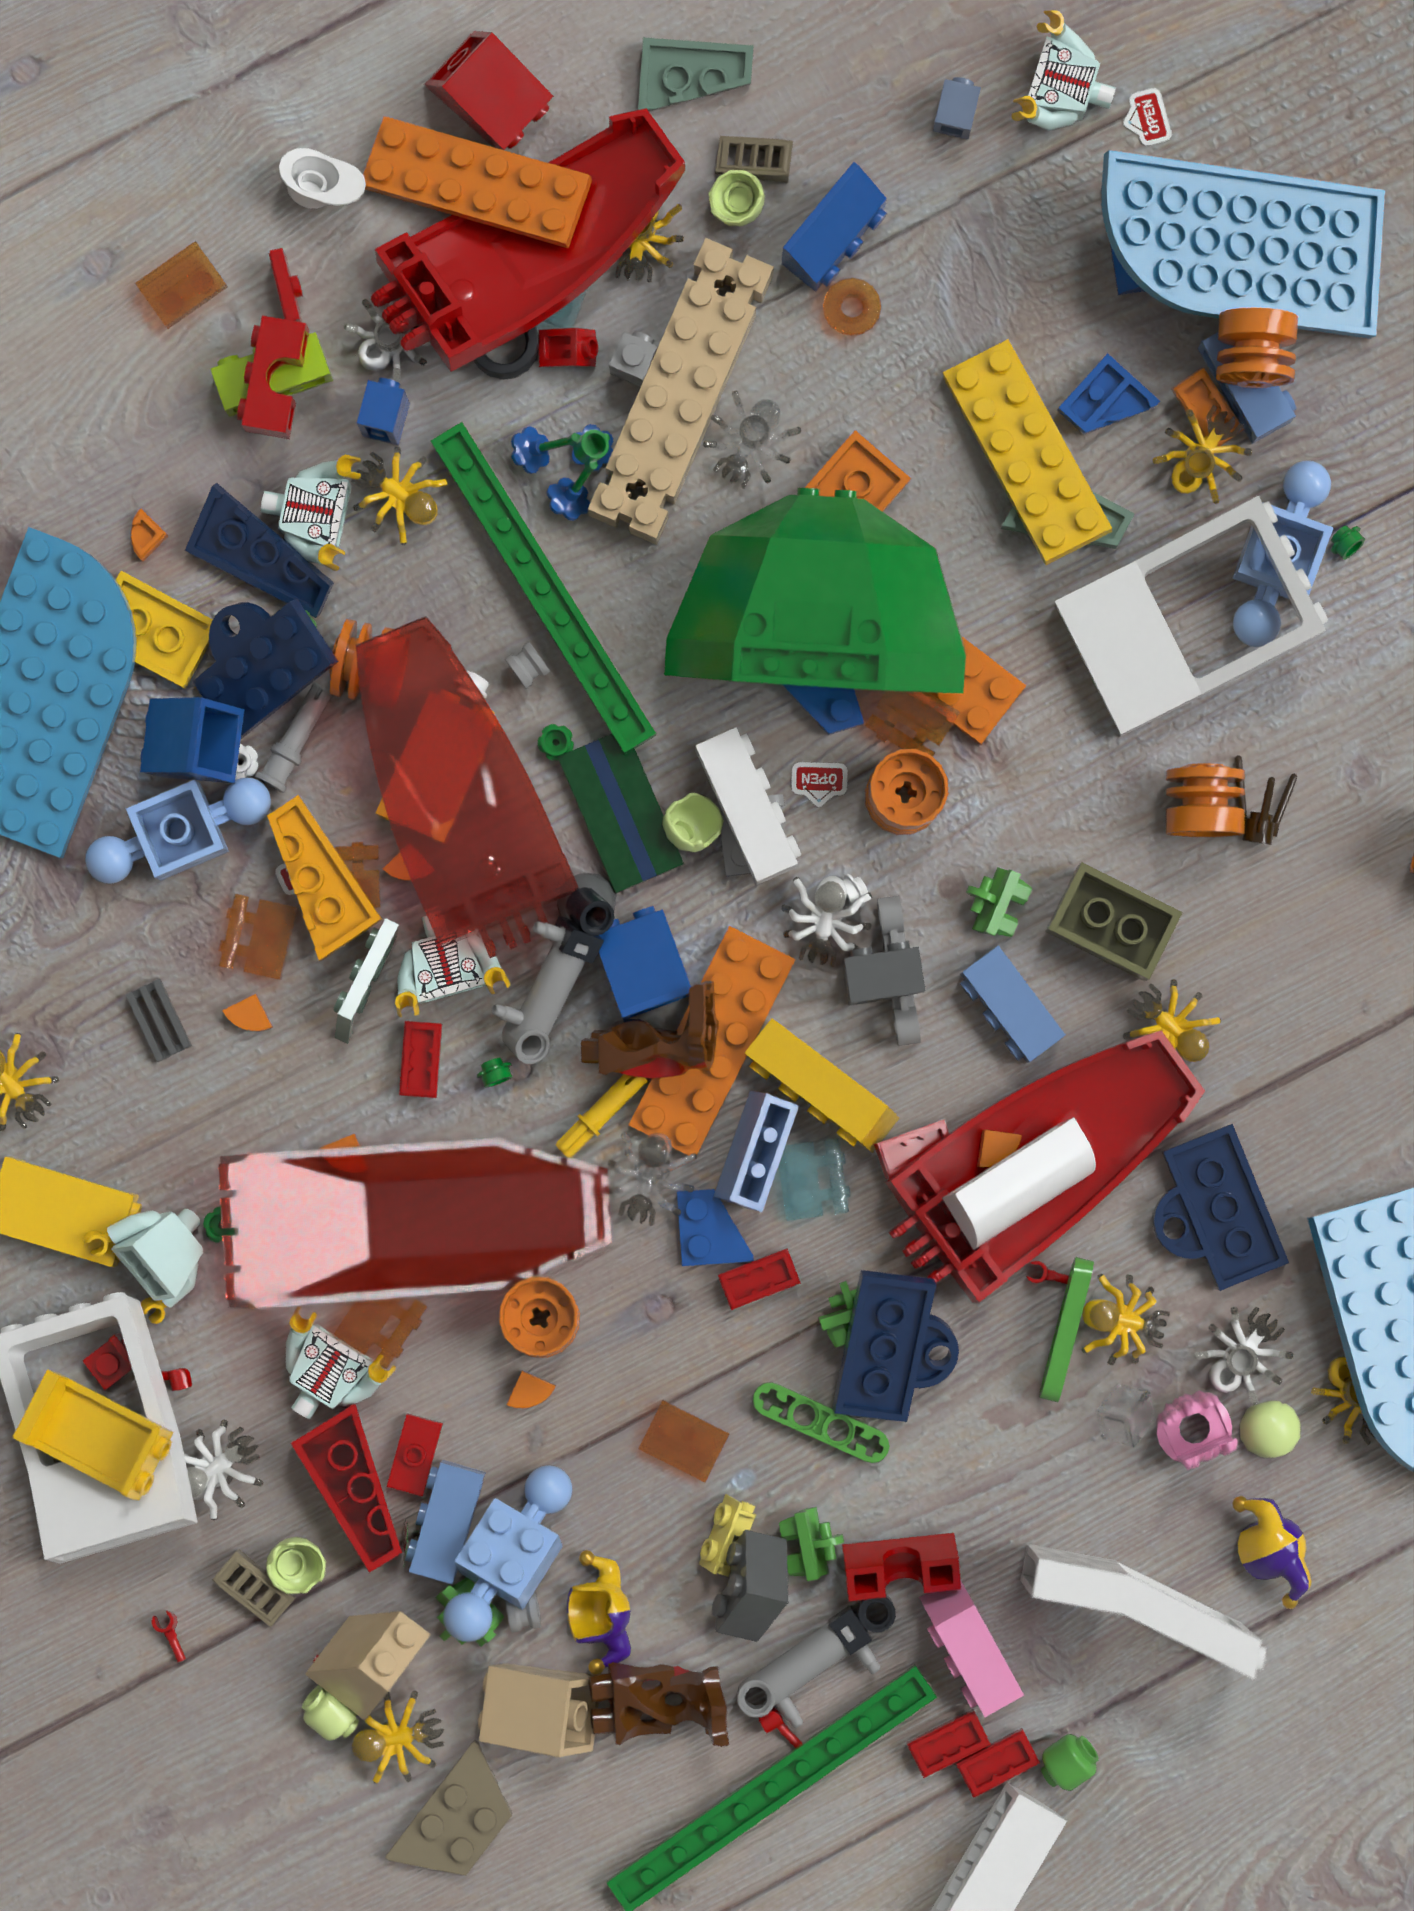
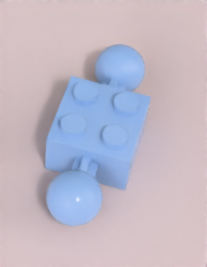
M1301 461L1289 468L1283 480L1284 493L1289 500L1287 509L1284 510L1273 505L1271 506L1278 519L1273 525L1279 537L1286 535L1294 550L1295 555L1291 556L1290 559L1296 571L1302 568L1312 587L1333 527L1311 520L1307 516L1310 508L1320 505L1328 497L1331 489V479L1328 471L1321 464L1314 461ZM1251 525L1232 579L1252 585L1258 589L1254 600L1245 602L1237 609L1233 618V629L1238 639L1244 644L1252 647H1261L1272 642L1280 631L1281 618L1275 608L1278 596L1288 599L1289 597L1256 531Z
M240 778L227 787L223 800L209 805L201 783L194 779L128 807L126 811L137 836L126 841L114 836H104L95 840L86 852L85 863L87 870L93 878L102 883H117L128 876L134 861L146 857L154 877L161 881L225 854L229 850L219 825L230 820L241 825H253L263 820L271 806L269 791L262 782L254 778Z
M546 1465L530 1473L524 1487L527 1503L521 1513L494 1498L454 1562L459 1573L476 1582L470 1593H462L452 1598L444 1610L445 1627L455 1639L472 1642L480 1639L488 1632L492 1623V1611L489 1604L495 1594L521 1610L524 1609L563 1547L559 1535L540 1524L546 1514L562 1510L571 1499L572 1483L569 1476L562 1469Z

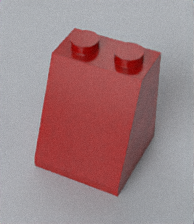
M473 31L424 84L492 147L501 150L515 147L525 135L522 130L531 120L537 122L547 113L550 108L547 103L554 97L493 32Z

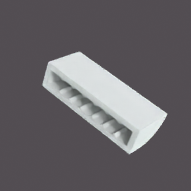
M1075 1118L1060 1122L944 1196L943 1200L974 1250L1092 1174L1096 1168L1094 1153Z
M1006 1783L930 1911H1014L1067 1820L1037 1799Z

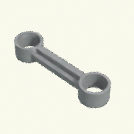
M899 895L877 898L879 923L885 952L888 951V944L906 941ZM914 995L891 998L898 1046L921 1043Z

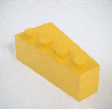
M773 1018L770 1019L745 1052L753 1061L749 1065L752 1070L765 1080L772 1075L780 1081L781 1085L778 1089L794 1102L799 1097L811 1105L807 1112L823 1124L828 1119L839 1127L836 1134L853 1147L858 1142L873 1153L875 1151L874 1144L883 1141L900 1119L888 1105Z

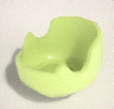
M729 170L716 179L708 193L711 213L728 226H744L755 221L761 214L764 206L765 195L761 182L756 176L745 170Z
M689 793L684 798L674 801L666 809L662 825L667 839L679 850L698 852L707 848L719 837L724 820L720 809L710 798L698 793Z
M1267 1401L1249 1407L1240 1422V1439L1248 1451L1263 1458H1275L1288 1454L1294 1449L1301 1437L1300 1419L1292 1407L1280 1401Z
M287 1538L279 1542L267 1557L266 1572L274 1587L286 1594L308 1593L313 1586L323 1581L325 1577L326 1561L319 1547L306 1538Z

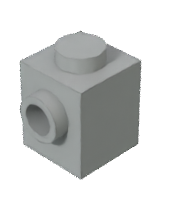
M634 331L632 335L623 332L609 364L610 374L641 387L658 348L657 345L653 344L654 339L638 331Z

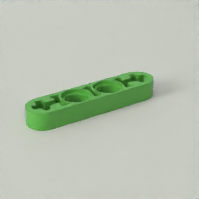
M1075 1257L1073 1260L1041 1383L1039 1398L1059 1402L1091 1281L1094 1261Z
M765 1382L759 1385L754 1392L753 1401L755 1408L759 1413L866 1462H879L888 1454L890 1447L888 1438L881 1430L848 1415L834 1414L833 1408L774 1382ZM770 1389H775L777 1391L776 1398L785 1403L787 1402L788 1395L794 1397L795 1400L788 1407L787 1418L779 1416L783 1408L776 1405H771L769 1410L763 1408L764 1401L759 1398L762 1392L769 1393ZM800 1404H808L815 1411L814 1420L808 1425H800L793 1418L794 1409ZM836 1419L844 1420L849 1426L847 1437L839 1441L830 1438L827 1432L830 1422ZM855 1427L863 1428L859 1436L871 1440L873 1435L878 1436V1443L883 1446L881 1452L874 1451L871 1456L865 1454L866 1447L858 1442L855 1443V1449L847 1447L854 1438Z

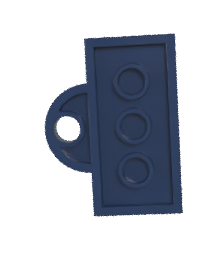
M298 599L289 601L272 616L256 604L240 602L221 609L213 618L209 629V644L216 662L192 682L203 698L244 709L242 739L334 666L338 660ZM231 615L239 622L240 630L238 634L234 633L229 626Z
M1233 1124L1162 1151L1176 1187L1168 1190L1157 1202L1153 1213V1228L1158 1241L1167 1251L1188 1259L1205 1257L1218 1291L1289 1263ZM1171 1217L1179 1218L1184 1225V1231L1177 1239L1168 1238L1163 1231L1165 1221Z
M860 1270L832 1406L834 1414L907 1422L914 1388L934 1386L945 1380L954 1370L959 1356L957 1339L951 1327L943 1319L930 1314L936 1289L934 1279ZM936 1346L948 1348V1354L941 1360L929 1358L930 1351Z

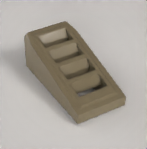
M720 136L715 174H724L729 170H745L761 180L788 183L793 141ZM729 147L737 148L734 165H727ZM744 149H751L749 166H742ZM759 150L766 151L764 167H756ZM773 152L780 153L778 168L771 167Z
M240 1549L233 1554L212 1579L225 1592L270 1627L296 1598L293 1594H286L274 1587L267 1572ZM241 1565L246 1570L233 1583L228 1578ZM251 1575H254L257 1580L244 1593L240 1588ZM265 1584L269 1589L256 1603L251 1598ZM277 1593L281 1599L268 1613L263 1607Z

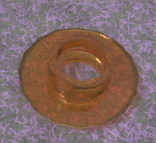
M857 278L842 279L833 284L825 294L823 302L824 317L830 327L838 333L848 336L861 335L872 329L879 320L882 308L880 296L875 288L865 280ZM847 298H857L862 303V313L856 317L846 316L841 310L843 301Z

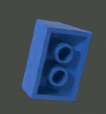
M853 162L783 247L782 265L815 292L822 284L828 287L840 272L837 265L845 256L851 259L864 243L860 237L868 228L874 231L887 215V212L884 211L887 198L858 164Z

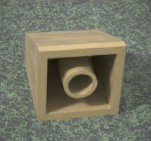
M401 1611L349 1616L305 1675L365 1720L391 1689L431 1634Z
M507 1663L488 1666V1672L483 1680V1690L485 1692L484 1705L478 1719L479 1741L555 1757L593 1751L595 1734H593L591 1727L590 1711L591 1709L598 1708L599 1701H591L589 1677L596 1675Z

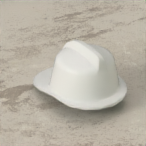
M297 148L288 151L280 161V177L286 184L290 197L302 207L318 209L328 204L334 206L348 205L357 201L364 194L366 187L364 175L358 168L347 162L326 156L309 148Z

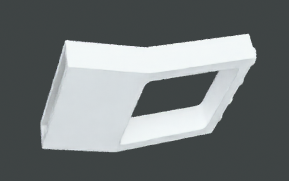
M1258 495L1138 560L1055 601L1065 626L1120 736L1202 697L1325 633L1326 629L1323 624L1329 622L1319 602L1312 603L1307 593V590L1312 588L1302 568L1296 571L1290 559L1291 556L1295 555L1294 550L1286 535L1279 537L1273 525L1278 519L1269 501L1262 503ZM1249 523L1256 531L1300 619L1301 626L1202 678H1196L1192 675L1145 581V577L1149 573L1238 526Z
M123 1292L112 1293L104 1296L103 1302L94 1305L90 1303L76 1304L69 1307V1312L58 1316L56 1314H45L34 1319L35 1323L26 1326L14 1324L0 1329V1379L15 1430L34 1396L24 1363V1355L29 1351L119 1324L147 1418L174 1432L170 1439L172 1445L165 1459L159 1461L153 1473L154 1482L147 1494L141 1496L139 1501L121 1495V1492L64 1462L54 1464L52 1456L19 1441L28 1470L45 1560L61 1564L198 1523L180 1433L139 1300L127 1296Z
M1027 1544L1020 1581L1032 1597L1123 1614L1255 1679L1256 1670L1262 1671L1266 1648L1261 1647V1640L1241 1622L1116 1560Z

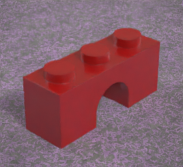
M262 315L260 326L254 325L251 336V347L256 348L253 362H247L244 373V384H249L246 398L240 399L237 411V420L242 421L241 425L245 432L290 440L296 402L293 396L274 392L270 387V380L274 371L281 366L295 365L303 367L310 332L306 323Z
M954 1533L842 1544L849 1601L885 1598L886 1586L890 1582L901 1578L919 1581L923 1586L924 1593L961 1589L959 1555Z

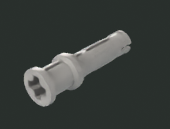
M315 682L311 684L308 694L280 743L276 742L270 748L272 754L262 772H257L255 775L256 779L279 792H285L286 786L284 784L294 766H299L302 761V756L299 753L328 701L333 696L330 694V690L325 687L322 690L321 685Z

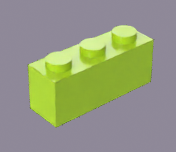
M316 332L309 334L303 367L284 365L274 371L270 380V387L274 392L291 396L334 381ZM256 348L252 349L253 354L239 358L238 355L222 358L217 361L218 366L210 368L224 410L229 417L237 415L240 399L247 397L249 384H244V373L247 362H253Z

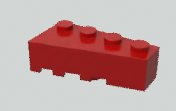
M355 1403L290 1444L370 1573L401 1554L402 1551Z

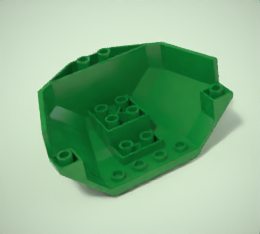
M797 488V495H787L711 534L666 638L665 676L884 691L964 693L967 654L937 549L865 499L857 498V491L835 490L834 497L819 496L820 489Z

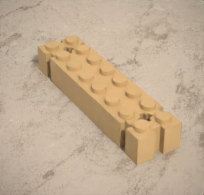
M705 238L694 263V275L699 276L697 282L689 278L686 281L606 466V475L611 477L609 485L599 482L588 507L590 517L613 527H617L619 520L630 523V534L653 544H658L669 518L668 511L663 509L665 502L667 501L675 505L755 320L756 307L752 306L751 303L753 300L762 303L773 278L774 266L746 255L743 263L733 259V249ZM725 285L731 286V292H727L724 297L719 295V288H723ZM638 486L643 487V492L647 495L645 497L638 496L637 500H632L629 490H635Z

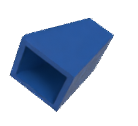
M200 697L150 698L145 718L146 730L140 756V772L162 778L235 783L244 709Z
M654 906L634 912V920L620 924L619 919H614L609 930L599 935L604 940L599 950V955L623 1020L689 997L691 985L663 909L656 912Z

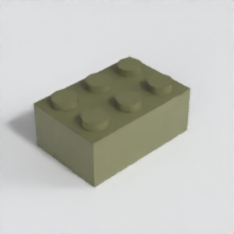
M1081 862L1077 866L1045 932L1143 981L1150 980L1183 912Z

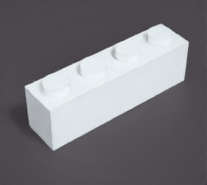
M733 728L695 745L697 756L755 884L759 885L797 868L798 862L796 858L801 856V852L793 835L787 838L781 824L786 822L778 802L771 803L765 790L771 787L762 767L755 769L750 756L754 755L755 751L748 735L743 734L740 736L737 728Z

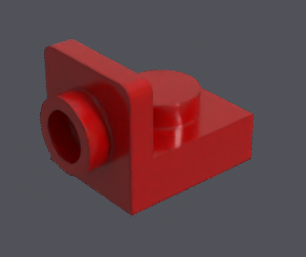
M582 328L539 330V367L596 366V356L599 347L595 330Z
M121 1333L114 1334L106 1343L82 1360L104 1390L110 1388L133 1370Z

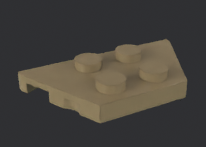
M474 1739L386 1854L385 1858L389 1861L466 1876L513 1814L478 1741Z

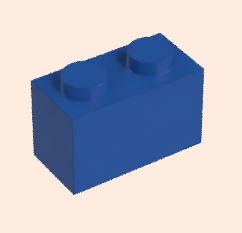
M381 377L378 379V382L368 380L357 419V425L363 437L399 446L410 406L406 392L400 388L399 382Z

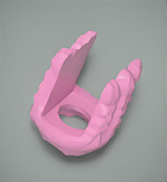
M1199 1390L1193 1395L1184 1394L1179 1398H1175L1172 1404H1166L1163 1412L1158 1415L1156 1435L1159 1445L1173 1460L1182 1462L1187 1470L1198 1468L1199 1462L1210 1461L1219 1454L1224 1456L1230 1455L1233 1451L1237 1450L1238 1440L1231 1437L1232 1422L1228 1411L1219 1401L1218 1397L1212 1393H1205ZM1198 1413L1203 1415L1208 1421L1209 1432L1207 1437L1201 1442L1190 1443L1181 1436L1179 1426L1184 1417Z

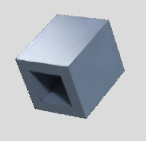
M954 77L952 81L945 79L933 132L969 140L981 87L974 86V82L966 78Z

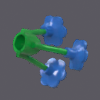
M589 424L584 427L582 432H576L569 437L548 441L545 435L539 434L534 427L529 426L525 427L521 433L513 435L511 439V445L514 449L512 460L515 465L523 466L526 473H536L540 467L548 465L550 460L548 450L571 445L573 447L571 454L573 462L577 465H584L585 468L575 482L569 478H561L557 484H551L548 487L546 494L551 500L549 507L552 512L559 515L563 514L566 519L575 521L579 518L580 514L588 513L590 501L587 499L588 490L583 484L591 472L598 471L602 464L608 463L613 452L611 448L613 436L608 431H600L598 426Z

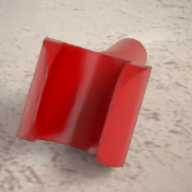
M1041 1261L1030 1262V1264L1040 1265L1044 1270V1274L1040 1279L1026 1276L1029 1281L1042 1283L1047 1280L1067 1284L1069 1275L1050 1270Z
M186 1368L161 1372L163 1380L170 1381L171 1391L192 1387L191 1375Z
M166 1610L170 1618L168 1627L163 1629L159 1624L157 1616L152 1617V1626L156 1631L164 1633L177 1662H181L186 1657L175 1632L178 1620L173 1612Z
M773 1707L768 1714L758 1717L766 1734L777 1728L780 1734L794 1748L802 1744L801 1740L785 1724L777 1708Z

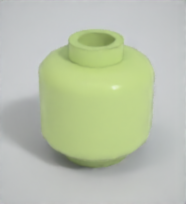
M319 1685L309 1693L302 1705V1709L305 1710L304 1722L328 1741L335 1740L341 1735L344 1738L348 1737L359 1723L356 1713Z

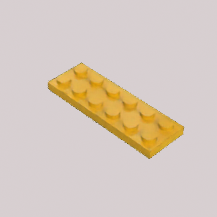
M1009 339L943 372V378L1045 565L1112 532V526Z

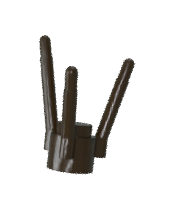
M1237 755L1235 757V768L1243 770L1242 757ZM1291 774L1274 817L1269 814L1275 784L1274 777L1268 778L1261 813L1251 811L1250 818H1247L1246 796L1237 798L1238 808L1245 810V834L1242 837L1243 841L1272 845L1273 836H1278L1279 824L1297 781L1296 774ZM1244 781L1236 782V787L1245 789Z

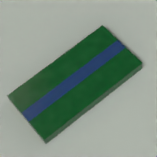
M610 734L558 756L616 894L684 865L678 848L667 839L662 825L663 813L635 749L624 755L613 735Z

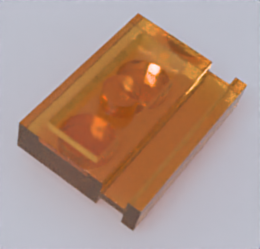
M196 241L135 283L167 329L228 288Z
M662 1400L638 1449L706 1482L730 1433Z

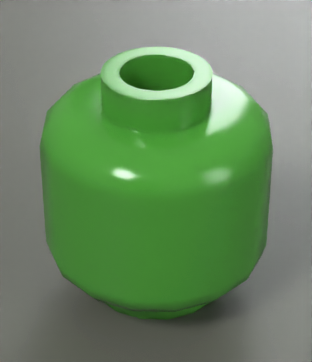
M1067 1734L1043 1751L1042 1760L1044 1767L1041 1768V1772L1045 1780L1052 1787L1058 1785L1066 1791H1072L1096 1774V1762L1099 1761V1757L1092 1744L1084 1736L1077 1737L1073 1734Z

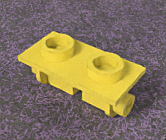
M725 1494L723 1502L715 1510L714 1525L710 1536L701 1547L699 1565L713 1574L718 1573L729 1577L730 1565L727 1564L726 1560L729 1546L733 1543L735 1535L740 1537L745 1529H751L756 1514L753 1513L754 1505L744 1501L739 1502Z

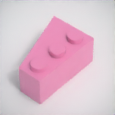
M962 1581L960 1590L932 1592L919 1597L933 1623L927 1630L937 1648L945 1645L950 1655L945 1657L944 1660L954 1678L960 1675L963 1677L966 1686L960 1689L971 1708L978 1705L984 1717H987L1024 1696Z

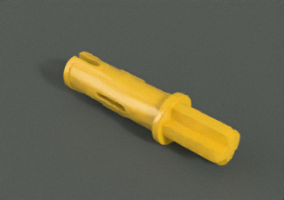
M623 1074L583 1115L579 1114L577 1116L579 1120L557 1141V1148L566 1157L572 1158L594 1135L597 1137L600 1135L598 1131L648 1082L646 1078Z

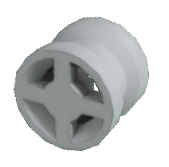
M530 642L523 645L522 651L517 655H509L505 658L511 670L526 689L532 685L533 679L537 676H545L550 672Z
M536 1591L523 1610L506 1601L508 1620L512 1633L519 1632L522 1627L531 1626L534 1629L542 1628Z

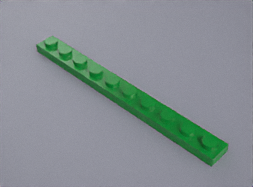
M463 422L432 439L431 444L624 755L655 737L656 732Z
M914 1664L606 1881L607 1885L625 1911L635 1910L936 1699L937 1695Z

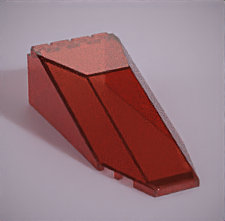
M502 1138L220 1156V1164H218L220 1190H233V1197L220 1198L222 1228L235 1227V1235L222 1236L224 1266L237 1265V1273H225L226 1300H229V1308L257 1309L510 1289L520 1281L536 1275H542L548 1272L549 1269L569 1260L578 1259L612 1244L607 1168L569 1157H560L534 1147H525L511 1143Z

